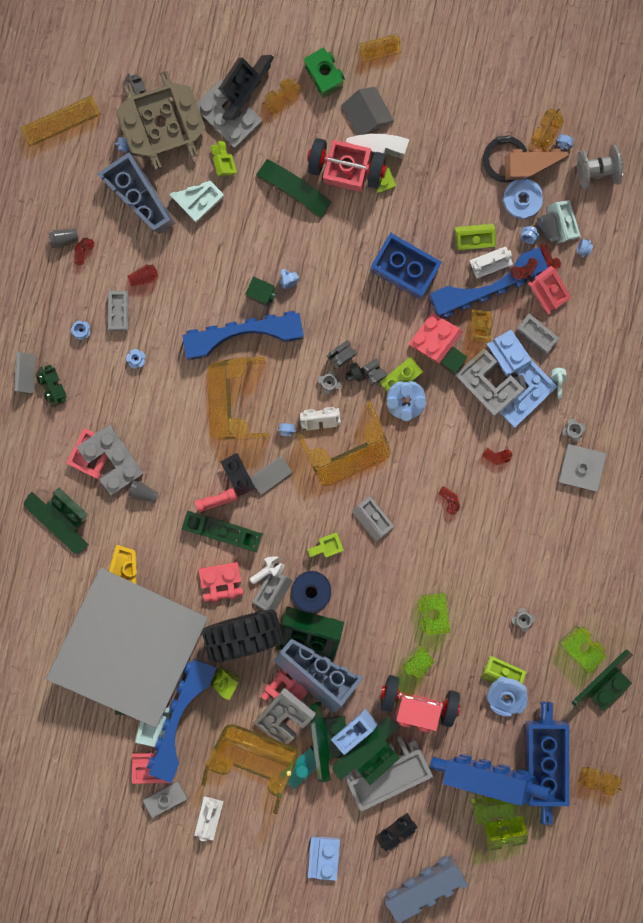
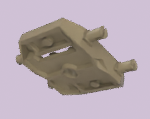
M168 71L160 73L164 84L163 87L139 95L134 94L131 83L124 84L123 87L127 95L126 101L116 110L117 118L131 154L148 160L151 159L154 170L162 168L158 155L185 146L189 151L190 158L198 156L194 141L206 129L191 87L173 84ZM170 97H172L173 102L175 104L180 121L185 131V135L182 134V131L180 129L179 123L177 121L176 115L174 113L172 104L169 99ZM156 117L164 119L165 125L163 127H158L155 124L154 120Z

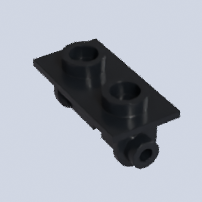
M238 453L220 461L238 497L255 488Z
M406 813L389 827L383 829L376 838L382 849L391 851L401 843V840L398 838L400 835L405 840L415 833V829L418 827L412 821L409 814Z

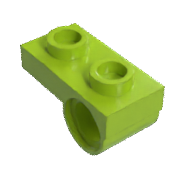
M409 357L382 379L380 383L388 392L395 383L413 381L423 371L412 357Z
M219 667L218 671L214 673L210 685L223 698L230 700L239 683V677Z

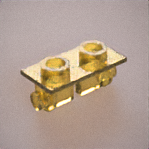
M397 34L359 44L364 63L402 53L399 45L401 44L400 38Z
M287 77L279 84L280 88L278 90H272L264 97L266 100L262 104L269 105L267 109L271 114L274 112L278 113L287 105L283 100L284 96L290 102L300 94L302 88L298 83L294 84L297 80L296 78L289 79Z
M550 108L546 111L540 122V125L544 126L545 129L537 127L531 138V144L536 147L541 145L544 152H546L548 146L552 145L557 129H560L563 124V116L560 109L555 111Z
M588 766L582 768L581 775L584 777L577 782L583 784V787L587 789H600L602 793L610 796L622 791L621 788H618L622 782V779H619L618 776L604 772L601 779L600 770Z

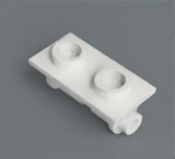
M506 246L469 260L476 279L513 265L511 251L507 250Z
M326 407L320 411L308 409L300 413L301 428L306 429V431L319 429V422H323V429L341 425L339 408Z
M204 796L194 836L199 837V840H214L223 801Z

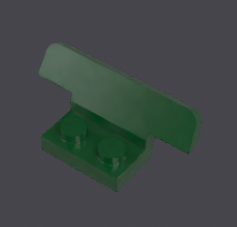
M59 487L53 492L52 498L46 504L31 491L24 501V507L73 553L82 552L89 544L76 533V530L86 521L88 514Z
M627 649L623 651L572 701V706L577 710L591 698L603 711L609 707L632 684L620 671V668L633 654Z
M319 701L310 705V709L316 713L311 720L317 779L320 783L331 781L328 761L334 758H341L344 755L331 739L346 726L345 715L323 718L322 703Z
M384 718L373 732L333 764L332 770L341 781L356 768L369 785L374 783L400 759L397 753L385 741L400 727L390 718Z

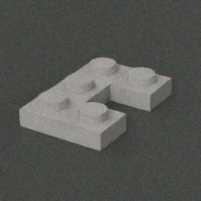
M219 80L197 102V106L201 116L236 149L263 121L250 107L245 109L235 120H224L222 118L225 113L223 107L230 100L218 89L223 82Z
M484 348L463 366L455 376L494 417H497L525 390L511 375L497 388L484 377L498 365L497 360Z
M110 424L76 446L87 463L104 452L113 463L115 468L99 478L110 495L144 473Z
M284 688L257 717L254 724L285 748L297 733L282 721L288 716L301 728H304L316 713Z

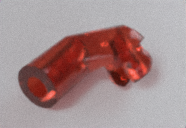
M88 237L82 238L75 246L74 264L84 265V253L87 249L94 248L95 243L93 239H88Z
M546 243L540 244L538 247L547 266H552L555 270L560 268V259L552 258Z
M530 257L525 266H513L510 270V275L518 280L529 278L539 262Z
M486 448L482 456L495 465L508 463L513 454L509 449L495 453Z
M442 486L438 495L447 500L448 507L446 510L449 514L454 515L460 510L458 496Z

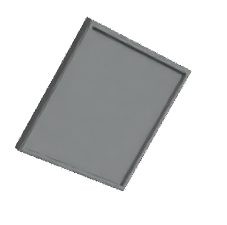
M99 567L45 679L156 728L208 617Z

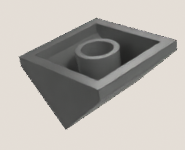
M376 87L359 89L341 105L357 136L372 134L394 122Z

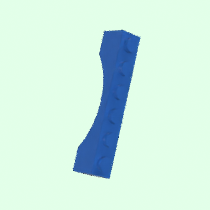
M537 247L521 254L510 272L491 285L474 289L446 286L430 293L428 297L436 315L439 317L443 316V319L454 315L453 311L461 308V311L472 307L471 303L478 300L479 303H483L491 299L490 295L495 293L498 296L509 291V287L514 285L516 288L523 286L527 283L526 280L532 277L536 280L535 278L545 271L548 266L540 248Z
M288 311L283 313L284 316L268 315L264 316V320L259 321L256 318L245 320V323L238 325L237 322L226 323V327L222 328L209 326L206 327V331L198 332V329L186 331L187 334L182 335L186 358L189 361L208 357L223 342L243 334H266L283 342L304 339L300 313L295 314V311Z
M194 658L191 662H187L184 673H187L184 681L180 680L176 690L179 692L177 700H172L169 711H172L169 719L165 718L161 730H164L162 738L158 737L154 749L157 751L155 756L150 757L146 768L149 769V775L172 783L179 766L175 747V736L179 719L190 701L210 686L216 671L215 666Z

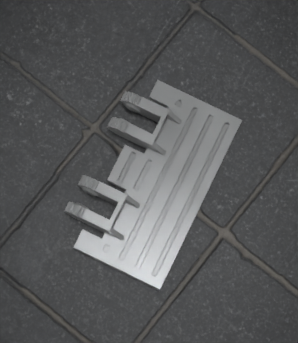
M401 735L397 736L398 744L404 753L398 755L400 759L371 785L366 782L356 768H354L357 778L354 777L352 771L345 776L361 812L433 777L415 739L408 742L411 749L409 752ZM389 740L386 741L388 745L394 750L392 742H390Z

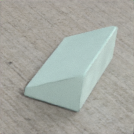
M570 200L555 202L547 207V212H551L556 219L558 236L560 238L556 240L558 244L581 237Z

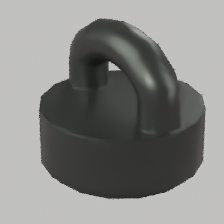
M354 362L349 365L351 370L345 375L347 381L356 379L359 383L365 380V376L358 363Z

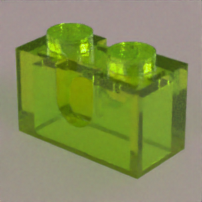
M445 592L420 595L421 600H417L418 611L423 612V619L420 620L421 631H425L426 636L451 633ZM430 609L438 610V616L435 619L428 617Z
M575 626L559 643L587 672L591 673L607 657L603 653L605 648L598 641L593 643L589 638L591 634L584 627L580 629ZM583 643H588L589 649L586 652L581 653V645Z
M491 797L470 799L476 825L490 823V819L495 817H501L502 820L516 818L513 803ZM493 801H497V802H498V803H496V804L487 805L488 802H493Z
M523 816L485 822L483 825V834L488 851L502 849V845L513 843V847L527 844L528 832ZM509 826V829L506 831H498L500 827Z

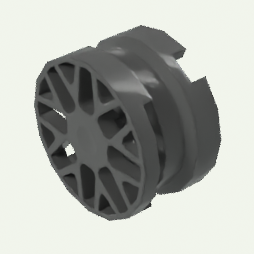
M347 340L327 355V358L333 361V366L337 369L357 355L358 352L352 349L350 341Z

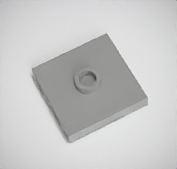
M567 444L558 483L598 492L607 453Z

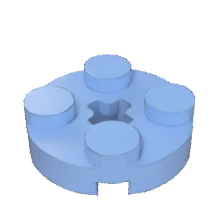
M517 179L507 186L502 202L506 211L511 216L524 220L534 216L541 208L543 202L542 190L531 179ZM518 195H527V203H520Z
M400 381L392 385L387 392L386 399L389 412L403 421H409L420 415L426 406L423 388L413 381L404 383ZM410 397V403H402V398Z
M499 677L497 681L490 685L487 700L491 705V709L499 715L511 716L514 713L519 714L527 706V688L514 679ZM504 695H510L512 699L508 698V700H505Z

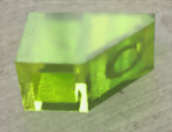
M420 644L403 658L405 664L402 666L410 677L415 675L419 679L435 661Z

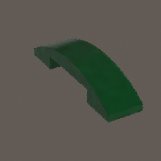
M266 159L256 174L257 177L269 185L275 186L305 206V209L320 219L332 203L307 182Z
M187 511L181 529L256 553L263 533L191 511Z

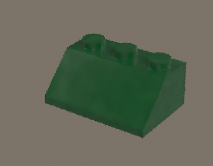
M287 606L281 625L283 641L275 649L282 650L293 639L313 650L315 654L327 657L333 663L340 643L344 622Z

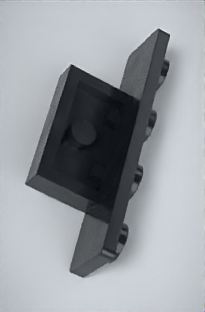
M272 55L260 56L254 67L243 57L236 60L218 88L231 101L222 116L224 120H234L240 116L244 104L250 100L251 93L261 83L264 73L271 67V62L274 59Z

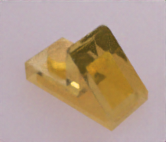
M472 309L468 340L491 342L492 312Z

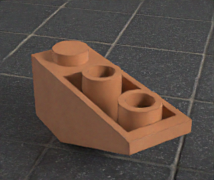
M522 149L511 150V153L505 156V180H525L567 157L568 152H561V149H550L549 152H542V149H532L530 152H523Z

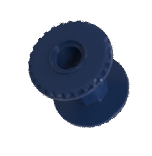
M317 571L303 572L295 579L292 585V600L299 609L305 612L314 613L324 609L331 598V586L328 579ZM308 587H315L317 593L314 596H309L306 593V589Z

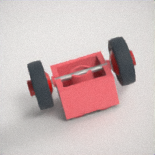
M319 138L314 140L307 156L308 173L319 175L323 165L326 163L323 180L327 185L363 193L368 174V187L374 189L380 187L382 178H385L387 166H385L386 154L375 152L371 162V148L332 140L330 152L327 155L326 140Z
M389 675L385 686L382 685L380 697L382 698L381 710L391 712L397 701L394 715L396 721L401 726L410 728L411 725L418 726L419 730L430 733L431 730L436 731L440 713L442 714L441 725L446 727H452L456 717L459 716L461 705H459L460 693L457 691L449 690L443 703H439L436 700L399 692V677Z

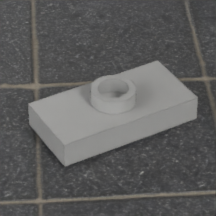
M108 291L109 331H129L128 291Z
M530 313L516 328L518 332L545 354L560 339Z
M178 780L144 798L143 802L153 818L187 800L188 797Z

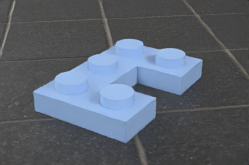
M533 361L530 365L515 372L517 375L524 376L528 388L500 413L513 428L558 387Z

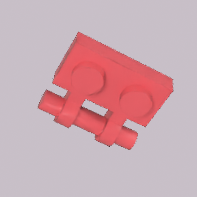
M238 562L199 569L202 588L210 587L211 593L203 594L204 602L212 601L214 603L219 602L220 599L230 598L231 600L236 599V596L244 595L243 588L235 589L234 583L241 582ZM228 584V590L217 592L216 586Z
M282 669L275 674L276 678L271 684L266 685L261 697L266 701L270 696L276 698L279 694L276 689L282 682L287 685L285 689L300 701L308 691L296 680H291L287 676L288 673Z

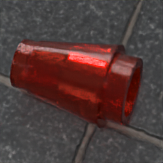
M146 264L127 277L130 285L134 286L155 282L158 279V273L153 264Z

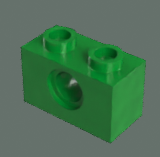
M323 47L303 59L304 67L322 98L343 88L345 77L342 71L336 69L333 64L335 60L331 52L327 53ZM323 69H328L330 73L328 75H322L320 71Z

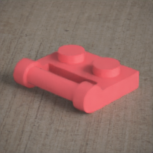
M84 428L67 464L99 479L102 475L100 472L108 456L104 452L100 455L94 469L88 467L90 462L87 463L76 446L95 433Z
M234 488L219 493L217 496L196 500L195 504L198 512H203L238 500L239 498Z

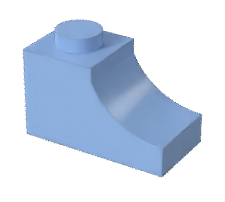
M364 709L331 740L345 755L373 732L378 723Z

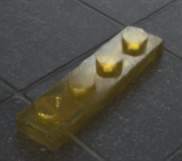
M90 95L20 128L29 147L98 117L101 113L93 96Z

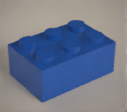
M390 232L373 261L370 271L421 300L442 262Z

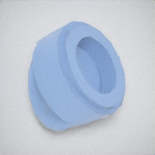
M282 269L280 272L282 279L279 283L283 289L296 285L300 280L296 272L290 273L286 269Z

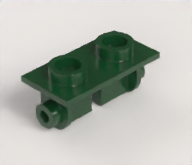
M47 365L44 367L45 370H43L41 366L37 371L36 378L38 383L44 387V397L47 403H50L53 408L58 402L59 404L66 402L67 395L62 384L54 386L55 382L60 381L55 367L52 368V365Z

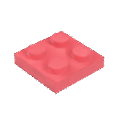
M431 313L409 342V345L439 364L463 332L455 325Z

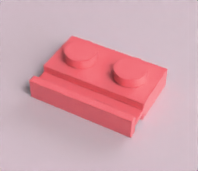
M552 266L539 274L532 283H528L548 315L554 308L557 309L571 298Z
M155 753L132 754V784L170 783L149 775V769L146 767L150 757H154Z

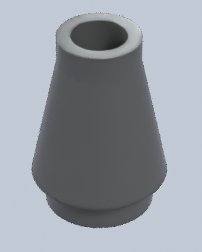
M551 212L536 218L538 221L537 225L548 243L560 239L556 219Z
M76 228L53 230V232L48 233L52 248L57 247L59 249L79 240Z
M133 480L128 495L132 497L131 499L155 503L159 492L151 489L139 480L138 482Z

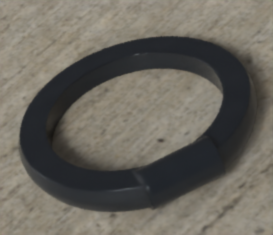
M511 135L496 137L486 146L483 153V165L486 172L491 178L499 182L509 183L514 180H505V176L497 174L492 169L489 162L492 148L498 144L511 143L518 149H522L523 152H528L525 145Z

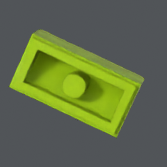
M494 224L455 227L457 251L496 247V228Z
M490 655L481 678L493 683L499 677L514 679L523 685L527 671Z

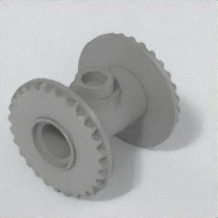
M617 145L610 146L608 157L589 160L584 150L578 151L577 173L582 189L586 190L589 188L590 178L601 179L607 175H611L616 185L622 182L623 163Z

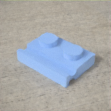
M512 330L495 338L494 341L486 343L487 348L497 360L506 377L532 363L531 358Z
M311 836L308 878L337 881L340 838Z

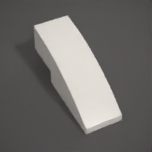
M365 134L349 137L346 143L371 148L372 157L375 152H381L403 159L410 139L388 134Z

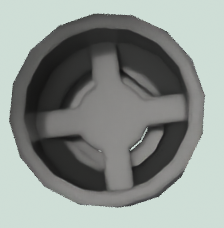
M377 358L361 368L363 374L368 376L370 385L379 382L387 376L386 371L380 368V362Z

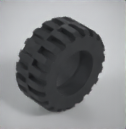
M273 609L221 621L206 626L202 631L208 659L214 663L259 653L282 644L283 641L278 616Z

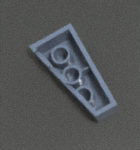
M130 152L97 173L155 232L160 234L176 224L136 157Z
M293 639L273 659L279 667L333 713L345 703L364 678L349 672V669L343 666L340 667L330 662L331 660L325 656L321 657L315 654L313 650Z
M445 855L438 859L437 864L431 868L428 866L422 869L417 877L406 879L398 889L393 888L389 890L384 900L396 922L401 923L422 910V906L431 907L436 904L439 897L446 896L447 898L454 894L453 891L460 886L461 889L468 887V884L453 856L447 857Z

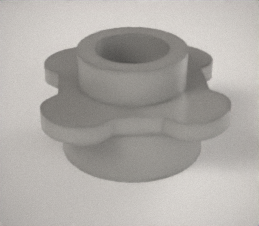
M329 371L328 374L318 377V383L322 385L323 393L329 394L331 390L340 388L341 384L337 381L335 372Z
M569 419L567 427L562 430V434L577 442L580 440V436L586 427L584 424L576 422L575 419Z
M520 608L516 617L512 618V624L518 625L523 632L528 631L531 624L535 622V616L527 613L525 608Z

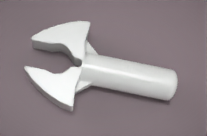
M279 557L265 558L266 567L252 576L250 582L255 585L269 574L278 578L285 566L280 563L273 568L274 564L281 560Z

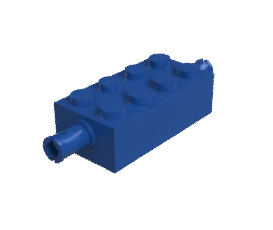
M545 701L540 702L541 719L539 721H525V770L529 771L530 775L536 776L534 784L551 788V793L548 801L532 796L531 801L527 802L528 806H541L540 824L547 825L548 822V825H552L553 806H569V724L566 721L553 720V702L547 701L545 703Z
M460 754V756H455L449 760L432 757L430 769L445 772L443 784L520 806L531 801L532 796L546 801L550 797L551 788L534 784L536 776L530 775V772L518 769V772L510 770L511 767L508 765H491L489 760H472V756Z

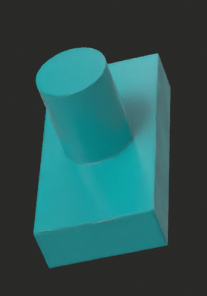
M310 746L281 772L282 777L293 789L316 770L315 755L312 747Z

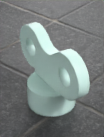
M555 368L550 373L551 380L558 386V399H562V385L567 380V373L564 368Z

